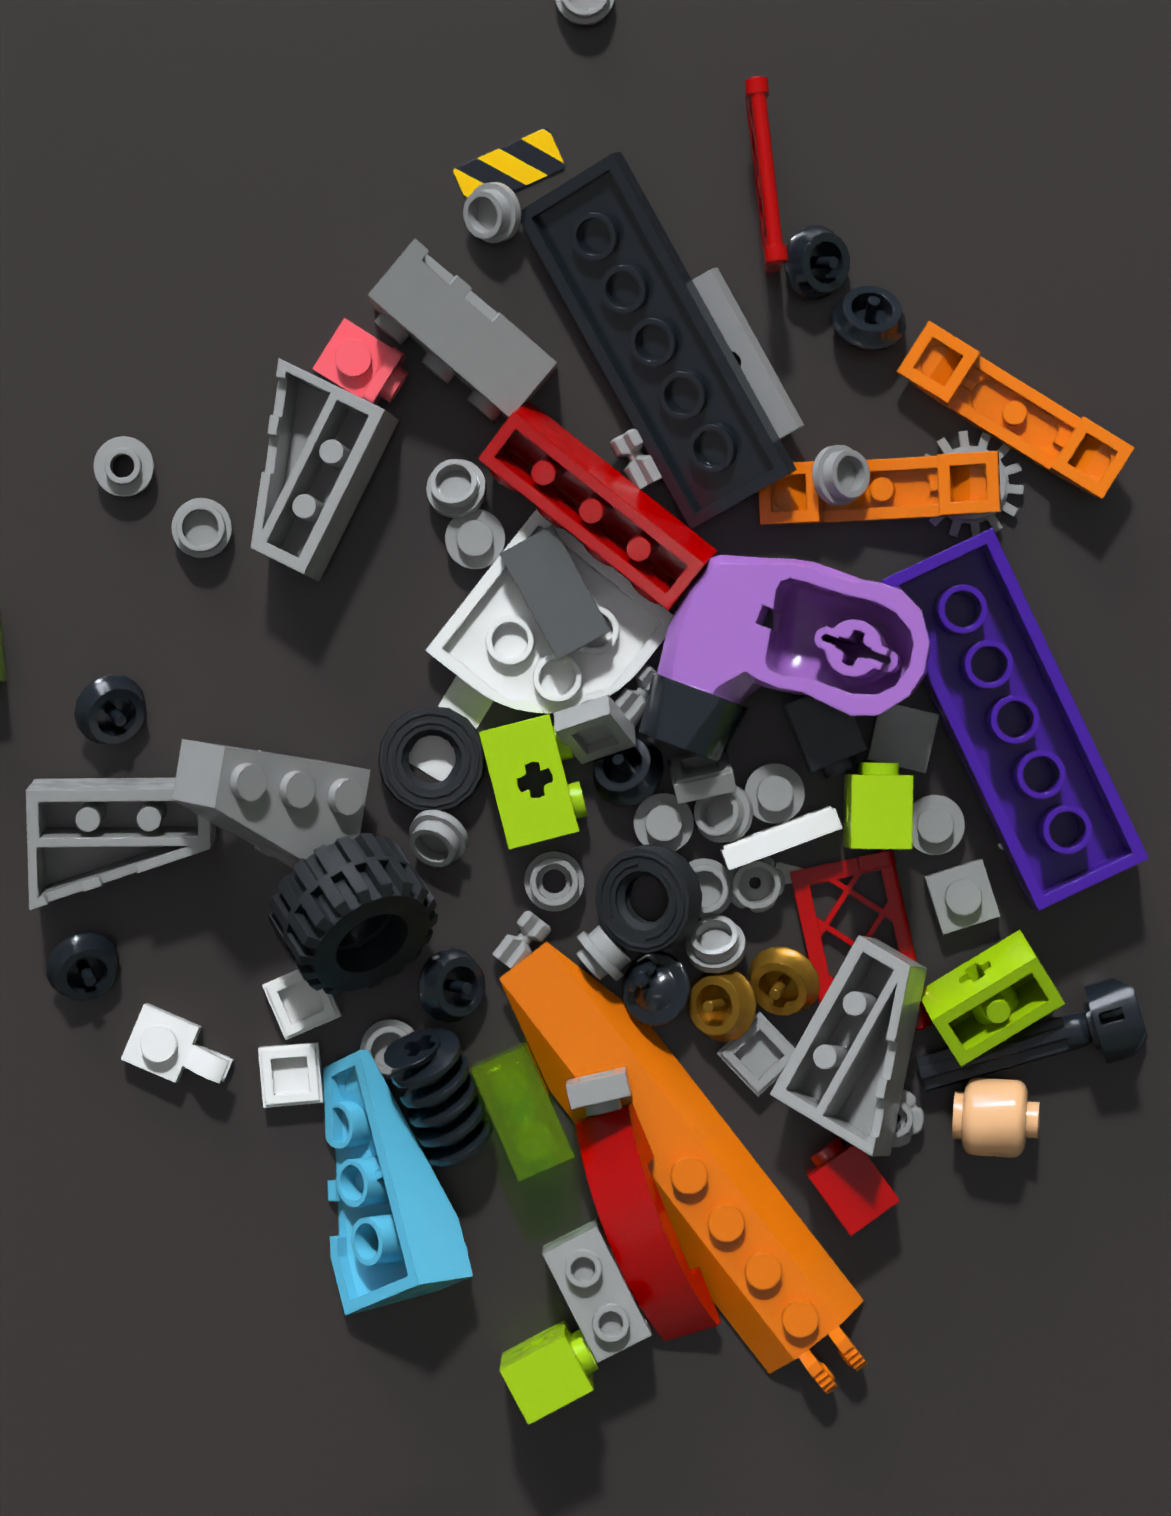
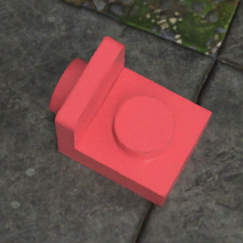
M345 318L312 368L313 371L338 387L375 405L379 403L381 398L391 403L409 372L401 368L406 360L403 352L395 347L391 348Z

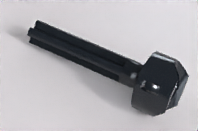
M1113 978L1085 985L1084 988L1088 1002L1083 1003L1085 1012H1073L1031 1024L962 1067L949 1048L917 1057L919 1072L926 1092L1086 1047L1093 1041L1096 1049L1102 1048L1107 1064L1134 1057L1148 1035L1133 987ZM1124 1015L1125 1019L1105 1025L1102 1024L1103 1020Z

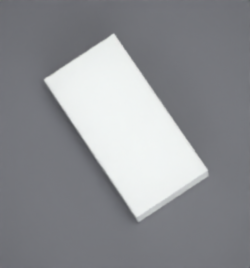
M826 806L745 836L737 841L721 845L720 852L726 868L732 870L840 830L843 827L836 809Z

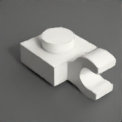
M149 1003L143 1005L121 1057V1060L174 1083L179 1082L184 1069L187 1068L219 1084L221 1081L225 1082L234 1059L196 1044L202 1026Z

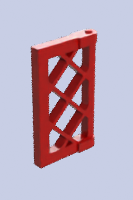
M753 76L745 80L744 91L766 274L780 272L783 264L788 263L787 245L783 244L779 214L766 97L769 96L768 77Z
M879 849L876 853L790 871L808 958L819 976V1005L834 980L829 975L821 940L823 933L827 930L851 946L855 942L829 925L848 894L879 913L867 931L866 937H872L884 917L892 921L898 951L917 962L893 849ZM877 870L881 871L887 898L883 908L852 889L861 874ZM852 876L847 885L837 880ZM829 881L842 889L843 892L823 921L816 917L810 885ZM922 1001L920 1002L916 1030H923L927 1026L932 1025L930 1016Z

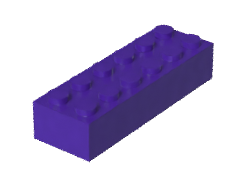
M993 528L879 581L880 583L903 590L922 610L930 641L928 671L922 680L1030 908L1040 911L1149 859Z

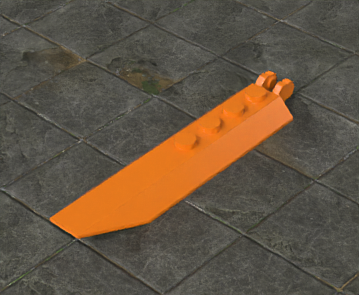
M547 941L499 978L548 1089L574 1123L578 1119L587 1117L585 1107L571 1109L566 1090L567 1080L626 1066L632 1091L631 1096L620 1098L621 1105L633 1103L654 1155V1158L648 1164V1168L690 1270L697 1267L700 1268L713 1302L766 1371L770 1374L799 1358L823 1391L829 1394L838 1387L835 1383V1377L824 1363H821L810 1349L826 1335H829L838 1347V1353L848 1366L853 1367L856 1371L864 1367L867 1361L839 1326L864 1300L652 1026L636 1020L629 1014L621 998Z

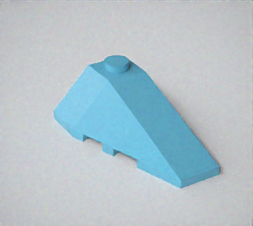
M358 1050L324 1067L325 1136L330 1146L335 1148L336 1180L327 1181L328 1201H337L339 1228V1235L330 1237V1257L345 1315L356 1314L433 1293L473 1277L468 1249L464 1242L459 1218L369 1050Z

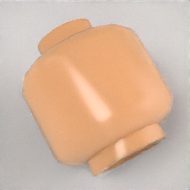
M977 1077L967 1083L965 1091H955L952 1137L953 1139H962V1146L968 1154L1014 1158L1023 1152L1026 1138H1038L1040 1102L1028 1101V1089L1022 1081Z

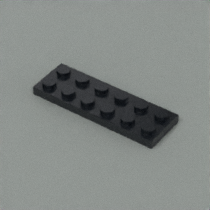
M622 152L610 154L521 210L520 222L630 421L639 432L646 450L655 462L662 479L690 529L702 525L797 470Z

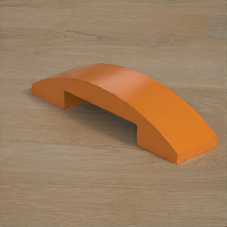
M928 321L897 370V374L967 422L990 434L991 437L1002 444L1005 443L1010 449L1100 500L1103 499L1135 449L1084 416L1082 418L1078 417L981 357L978 350L931 321Z
M999 451L866 460L870 472L869 484L862 495L847 505H830L820 498L815 490L812 479L814 461L793 462L797 469L796 471L759 491L760 525L883 521L1001 512Z

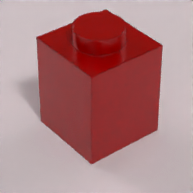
M839 1136L831 1139L811 1154L810 1159L814 1165L805 1172L850 1236L900 1201L868 1155L848 1141L843 1143Z

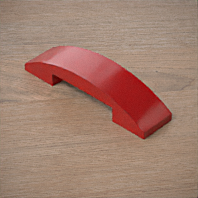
M633 1103L622 1105V1108L578 1119L575 1123L578 1143L599 1219L617 1264L637 1303L653 1328L664 1341H668L718 1326L721 1320L700 1268L697 1267L690 1270L648 1168V1164L652 1161L654 1155Z

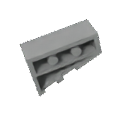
M414 239L368 294L373 308L380 313L374 323L400 345L409 337L425 350L426 354L420 361L448 384L456 376L468 386L472 393L466 400L492 422H495L500 414L508 419L516 409L535 396L557 369V362L499 312L497 313L471 291L472 288L459 276L455 275L454 277L427 254L429 250L417 239Z
M278 358L276 377L278 378L274 412L273 415H270L267 432L270 435L265 472L261 473L250 548L320 582L399 420L385 409Z
M182 739L172 800L224 831L236 834L254 845L256 850L266 856L274 857L293 868L302 858L306 859L314 853L313 850L324 844L329 846L335 843L336 839L348 835L351 839H354L360 834L371 770L314 759Z
M175 778L34 779L26 789L29 910L47 905L53 900L80 891L85 892L100 887L103 883L136 872L141 873L211 849L217 837L216 825L172 800Z
M858 935L770 1095L871 1156H890L927 968L876 938Z

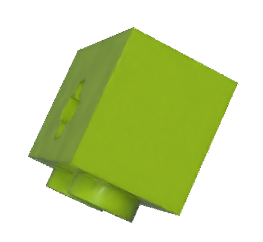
M550 714L480 731L479 735L508 848L513 849L579 832L577 819L587 817L588 814L579 781L567 784L562 761L573 758L570 745H565L555 733V726L552 725ZM538 762L540 771L549 768L552 773L553 782L544 785L545 795L542 797L533 798L531 797L530 789L522 792L518 785V778L527 774L526 765L529 763Z
M858 762V774H844L843 846L850 849H912L913 775H899V763Z
M1021 930L1016 931L924 987L921 1001L933 1024L961 1067L1065 1004Z
M566 1320L503 1352L500 1363V1373L528 1425L593 1391V1372L598 1370L596 1359L581 1330L579 1329L572 1333Z

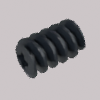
M427 1028L406 1034L388 1045L384 1052V1062L390 1068H394L391 1073L393 1084L402 1088L400 1091L401 1103L410 1108L408 1111L409 1122L415 1127H419L416 1131V1138L418 1143L426 1147L424 1155L431 1165L441 1167L453 1165L470 1158L481 1150L491 1138L494 1130L491 1116L485 1111L486 1108L482 1095L477 1092L476 1080L469 1072L468 1060L461 1053L458 1037L452 1031L446 1029Z

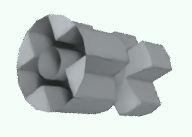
M630 429L612 439L609 445L616 457H628L630 463L623 471L627 479L642 490L661 480L662 476L651 455L642 454L641 449L644 446V442L637 429Z
M644 665L634 676L638 684L636 689L624 688L614 700L634 727L643 717L653 673L657 674L649 665Z
M525 911L516 922L521 931L518 936L507 934L493 952L496 958L511 969L532 953L529 946L532 941L543 942L551 932L550 926L531 911Z

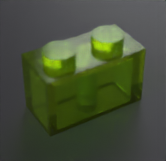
M527 1041L472 1064L470 1070L518 1181L574 1158L575 1150Z

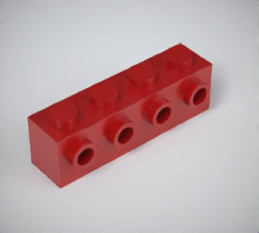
M530 401L510 415L478 458L490 468L491 475L499 483L512 491H519L537 506L538 512L548 522L560 529H567L584 543V548L592 557L606 566L616 568L631 580V585L642 597L654 604H661L667 610L683 596L688 586L718 551Z

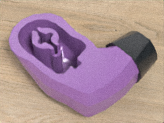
M731 555L712 557L688 586L667 628L657 674L653 673L639 732L720 762L748 709L742 706L743 703L760 686L796 695H809L850 716L880 715L915 692L928 671L930 641L922 610L901 589L880 582L862 580L815 562Z

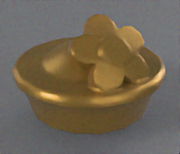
M770 947L759 952L751 962L748 973L750 985L754 990L757 1004L767 1012L775 1015L799 1013L809 1009L818 998L820 989L818 972L811 961L799 951L787 947Z
M731 969L722 973L705 972L691 990L688 1010L691 1020L699 1030L713 1040L728 1042L740 1038L750 1029L755 1019L757 1002L752 986L746 977L736 970Z

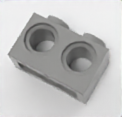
M597 1219L543 1245L542 1255L597 1363L652 1336L651 1326L632 1294Z

